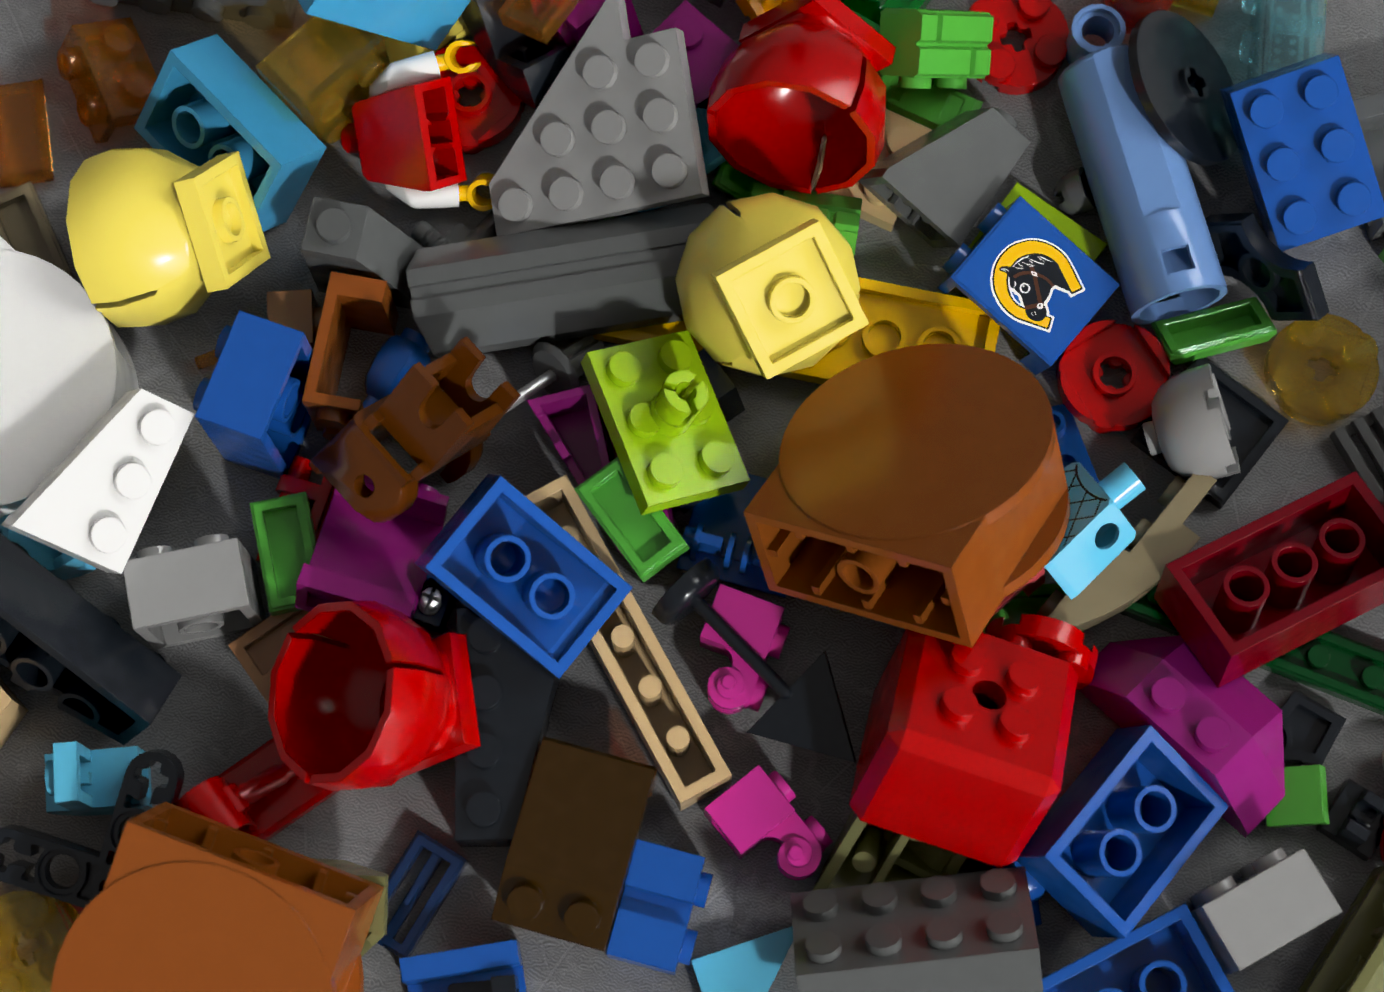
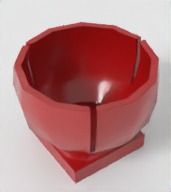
M787 0L743 24L738 40L741 44L724 60L709 90L707 106L709 140L732 168L769 187L811 194L818 175L824 142L827 139L823 167L815 188L817 194L852 187L876 165L884 147L886 85L878 71L892 65L896 47L840 0Z
M377 601L320 603L292 626L295 633H287L271 670L268 721L280 760L304 782L331 791L392 786L400 778L481 746L466 635L448 632L432 639L427 631L404 613ZM313 634H319V635H322V636H325V637H328V638H324V637L317 636V635H313Z

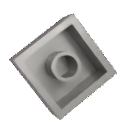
M210 534L194 540V547L172 551L171 546L167 545L152 546L138 551V558L127 561L123 573L132 626L153 648L157 650L249 631L266 619L256 562L238 538L229 539L228 534Z
M1281 846L1240 868L1239 871L1244 878L1241 882L1236 884L1230 875L1189 898L1195 907L1190 912L1225 975L1246 968L1342 912V909L1305 848L1287 856Z

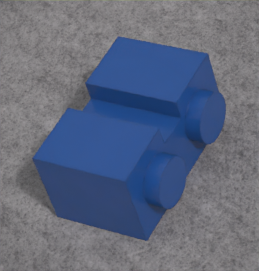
M637 839L620 907L617 911L606 952L608 958L674 976L678 963L690 965L698 931L688 929L693 906L705 908L713 874L703 872L705 857Z

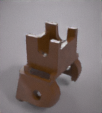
M466 336L456 344L451 352L426 366H423L421 362L414 364L391 394L358 411L310 460L309 466L316 474H323L356 512L372 522L393 520L413 506L418 496V481L445 465L446 467L440 473V476L447 484L458 480L472 471L482 456L483 442L491 435L489 432L521 395L508 381L500 384L488 398L481 397L475 392L472 385V377L486 356ZM392 435L418 465L411 473L407 474L380 444L381 441ZM364 475L373 481L374 491H371L366 486Z

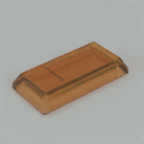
M43 79L0 85V189L20 186L30 181L33 184L54 181Z

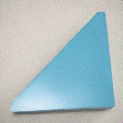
M792 926L691 960L701 992H768L793 942Z

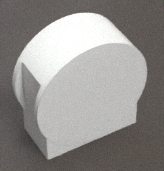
M1 236L0 518L10 515L21 506L39 487V483L51 471H54L74 450L77 443L126 391L139 389L136 370L123 340L102 312H98L95 309L97 304L91 303L86 290L80 283L52 263L36 256L16 251Z

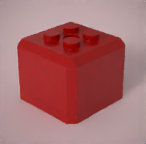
M906 629L873 692L849 801L850 807L862 822L999 868L1015 862L1061 791L1078 680L1077 673L1067 660L985 632L980 634L971 648Z

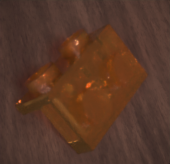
M131 17L71 25L57 52L59 73L64 80L69 82L77 100L79 119L84 126L89 128L96 144L108 142L116 127L136 124L154 86L157 75Z

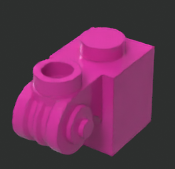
M720 584L712 608L765 662H767L768 656L779 659L791 628L781 624L785 608ZM705 622L700 635V647L728 657L732 667L718 668L709 677L707 685L709 703L715 710L724 714L731 715L748 708L759 712L769 685Z
M760 765L756 766L704 808V816L739 860L763 841H774L781 846L776 858L777 867L782 875L794 881L805 880L811 877L819 867L824 849L833 843L830 836L812 815L803 821L795 812L790 802L796 798V795L782 776L775 770L767 775Z

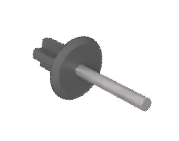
M593 335L579 337L561 350L547 342L535 344L532 349V365L537 378L517 390L521 396L507 412L543 388L549 394H554L580 387L578 377L585 373L581 361L587 352L604 349L605 345L602 340L596 341Z

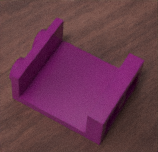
M364 475L366 486L371 491H374L373 481ZM418 483V496L410 509L393 520L372 522L356 512L334 488V496L310 563H303L296 583L295 608L310 612L320 603L377 601L404 613L413 620L428 576L427 573L415 564V561L443 529L446 521L449 496L439 494L436 489L429 485Z

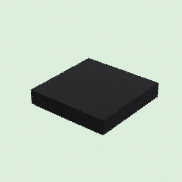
M1206 358L1194 360L1188 369L1208 363L1211 365V372L1215 375L1231 430H1229L1231 440L1229 442L1231 447L1236 446L1240 464V473L1216 479V483L1204 497L1218 509H1221L1289 420ZM1152 416L1146 422L1153 421ZM1142 426L1131 440V443L1174 476L1179 475L1170 469L1162 453L1151 456Z

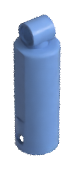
M1090 4L1081 8L1074 16L1066 41L1067 53L1065 58L1069 66L1059 76L1058 87L1131 321L1137 324H1151L1167 318L1203 310L1221 300L1228 292L1186 158L1177 153L1163 139L1150 121L1139 100L1130 72L1129 44L1122 45L1126 34V27L1121 14L1114 8L1104 4ZM1091 34L1100 36L1105 40L1106 44L1103 46L1091 45L1083 36ZM1178 294V297H1176V298H1173V299H1170V300H1166V301L1158 302V301H1160V300H1162V299H1165V298H1167V297H1169V296Z

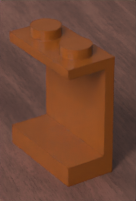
M333 271L330 273L302 402L316 429L323 431L322 436L328 440H331L358 411L364 409L361 400L337 396L351 328L395 335L399 314L387 281Z

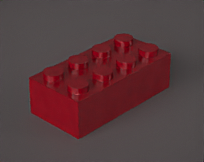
M1354 471L1166 564L1154 599L1214 684L1219 688L1384 604V507L1359 474Z

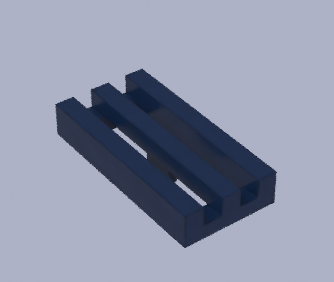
M419 830L388 878V905L423 848H426L432 854L388 923L387 934L377 942L400 958L412 955L469 862L464 857ZM444 859L450 863V866L402 944L394 940Z

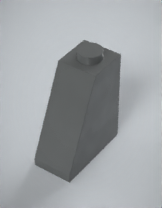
M990 107L965 111L878 161L859 182L931 247H956L963 243L1030 144V141L1016 129L1018 125L1015 119L1001 109Z
M313 196L300 250L318 291L326 293L331 271L387 281L395 306L412 309L406 269L416 250L423 247L369 206Z

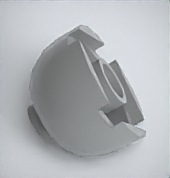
M1208 363L1187 369L1170 377L1158 388L1152 400L1153 421L1142 424L1151 456L1162 453L1170 469L1183 478L1188 479L1192 474L1212 476L1214 479H1219L1240 473L1236 446L1231 447L1229 442L1231 440L1230 423L1215 375L1211 372V365Z

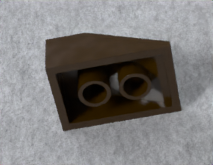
M544 736L504 865L491 920L605 952L611 937L617 911L620 907L636 841L639 837L657 767Z

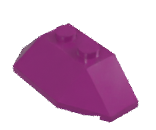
M1181 635L1110 642L1098 654L1092 682L1079 691L1121 728L1151 725L1229 805L1221 817L1246 838L1285 796L1282 710L1243 676L1217 688Z

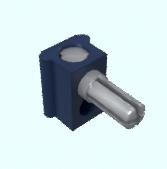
M428 575L413 621L420 626L443 633L456 597L446 589L441 594L437 589L435 593L432 592L433 587L427 588V584L434 579Z

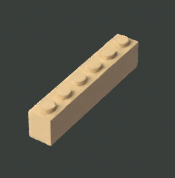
M567 474L525 496L624 580ZM630 591L590 640L589 644L679 810L682 811L730 785L732 774Z

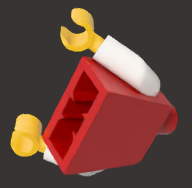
M454 41L449 44L444 54L435 56L434 51L390 63L369 86V98L354 102L352 107L354 122H348L342 128V146L349 154H359L363 176L368 181L384 184L387 191L412 208L459 207V202L468 201L471 207L478 211L484 212L492 209L491 198L481 197L477 192V186H489L494 174L481 173L475 177L470 185H458L460 182L467 181L451 77H441L440 72L449 69L458 74L471 73L477 70L481 62L463 67L456 60L457 50L462 46L475 44L473 41Z

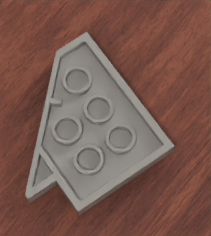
M605 0L489 183L497 236L601 220L709 196L684 31L675 27L631 38L625 0Z

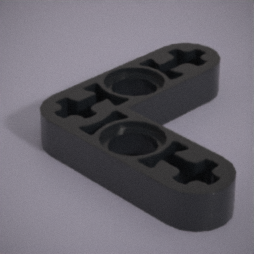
M154 749L141 753L131 760L123 778L101 851L20 825L1 827L0 845L13 839L15 840L14 850L18 853L31 857L39 853V846L44 848V852L40 855L36 864L25 860H17L10 863L8 867L3 865L5 855L0 853V881L85 908L103 891L126 820L152 808L148 805L131 804L132 797L136 800L145 798L149 788V779L141 776L142 769L152 767L156 762L162 764L160 773L169 777L168 784H162L154 789L149 804H161L166 801L175 805L179 799L184 782V769L181 761L175 754L163 749ZM59 854L68 855L77 862L79 878L73 886H61L51 877L50 864L55 856ZM35 866V872L33 877L29 873Z

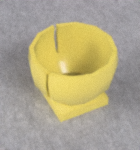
M110 149L85 159L70 181L66 224L74 267L91 303L97 304L95 309L98 312H102L104 317L117 328L166 325L194 314L212 292L229 289L271 258L239 151L217 155L203 165L197 166L164 149Z
M773 192L726 202L728 208L724 205H719L688 236L675 277L686 329L715 362H720L722 366L760 375L768 380L775 375L814 366L843 338L869 324L858 302L861 288L852 248L844 236L815 205ZM730 210H735L740 215V217L732 213Z

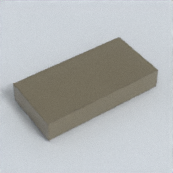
M30 181L0 194V236L16 251L50 262L74 278L34 184Z

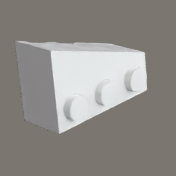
M143 389L126 391L77 443L74 450L54 471H51L39 483V487L16 511H13L1 523V526L107 573L122 574L194 413Z

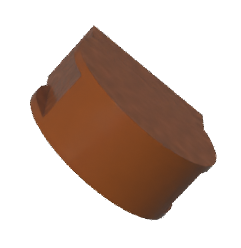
M925 344L891 350L862 360L828 379L806 398L789 421L780 445L779 464L744 510V516L768 589L972 648L1004 597L1024 586L1050 561L1060 546L1068 527L1070 496L1051 404L1038 380L1028 370L1008 357L979 347L959 344Z
M165 801L126 822L103 891L83 909L65 936L55 963L51 992H364L361 951L384 886Z

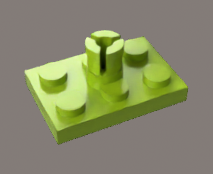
M688 330L590 351L585 354L581 365L641 515L743 490L750 482L749 475Z

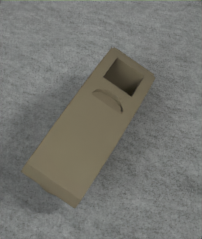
M1192 474L1186 481L1180 475H1177L1157 500L1165 509L1152 524L1143 517L1134 528L1136 531L1135 539L1127 546L1131 550L1130 553L1124 549L1072 600L1067 594L1063 595L1056 589L1036 615L1055 618L1084 631L1117 615L1141 599L1159 584L1165 565L1188 554L1201 539L1183 523L1217 480L1212 476Z

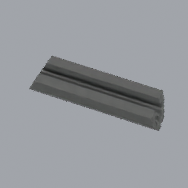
M702 203L417 249L406 269L407 282L412 299L410 302L413 319L432 353L438 357L451 352L456 344L466 336L482 353L535 345L538 342L548 343L684 321L675 277L689 234L715 208L709 203Z

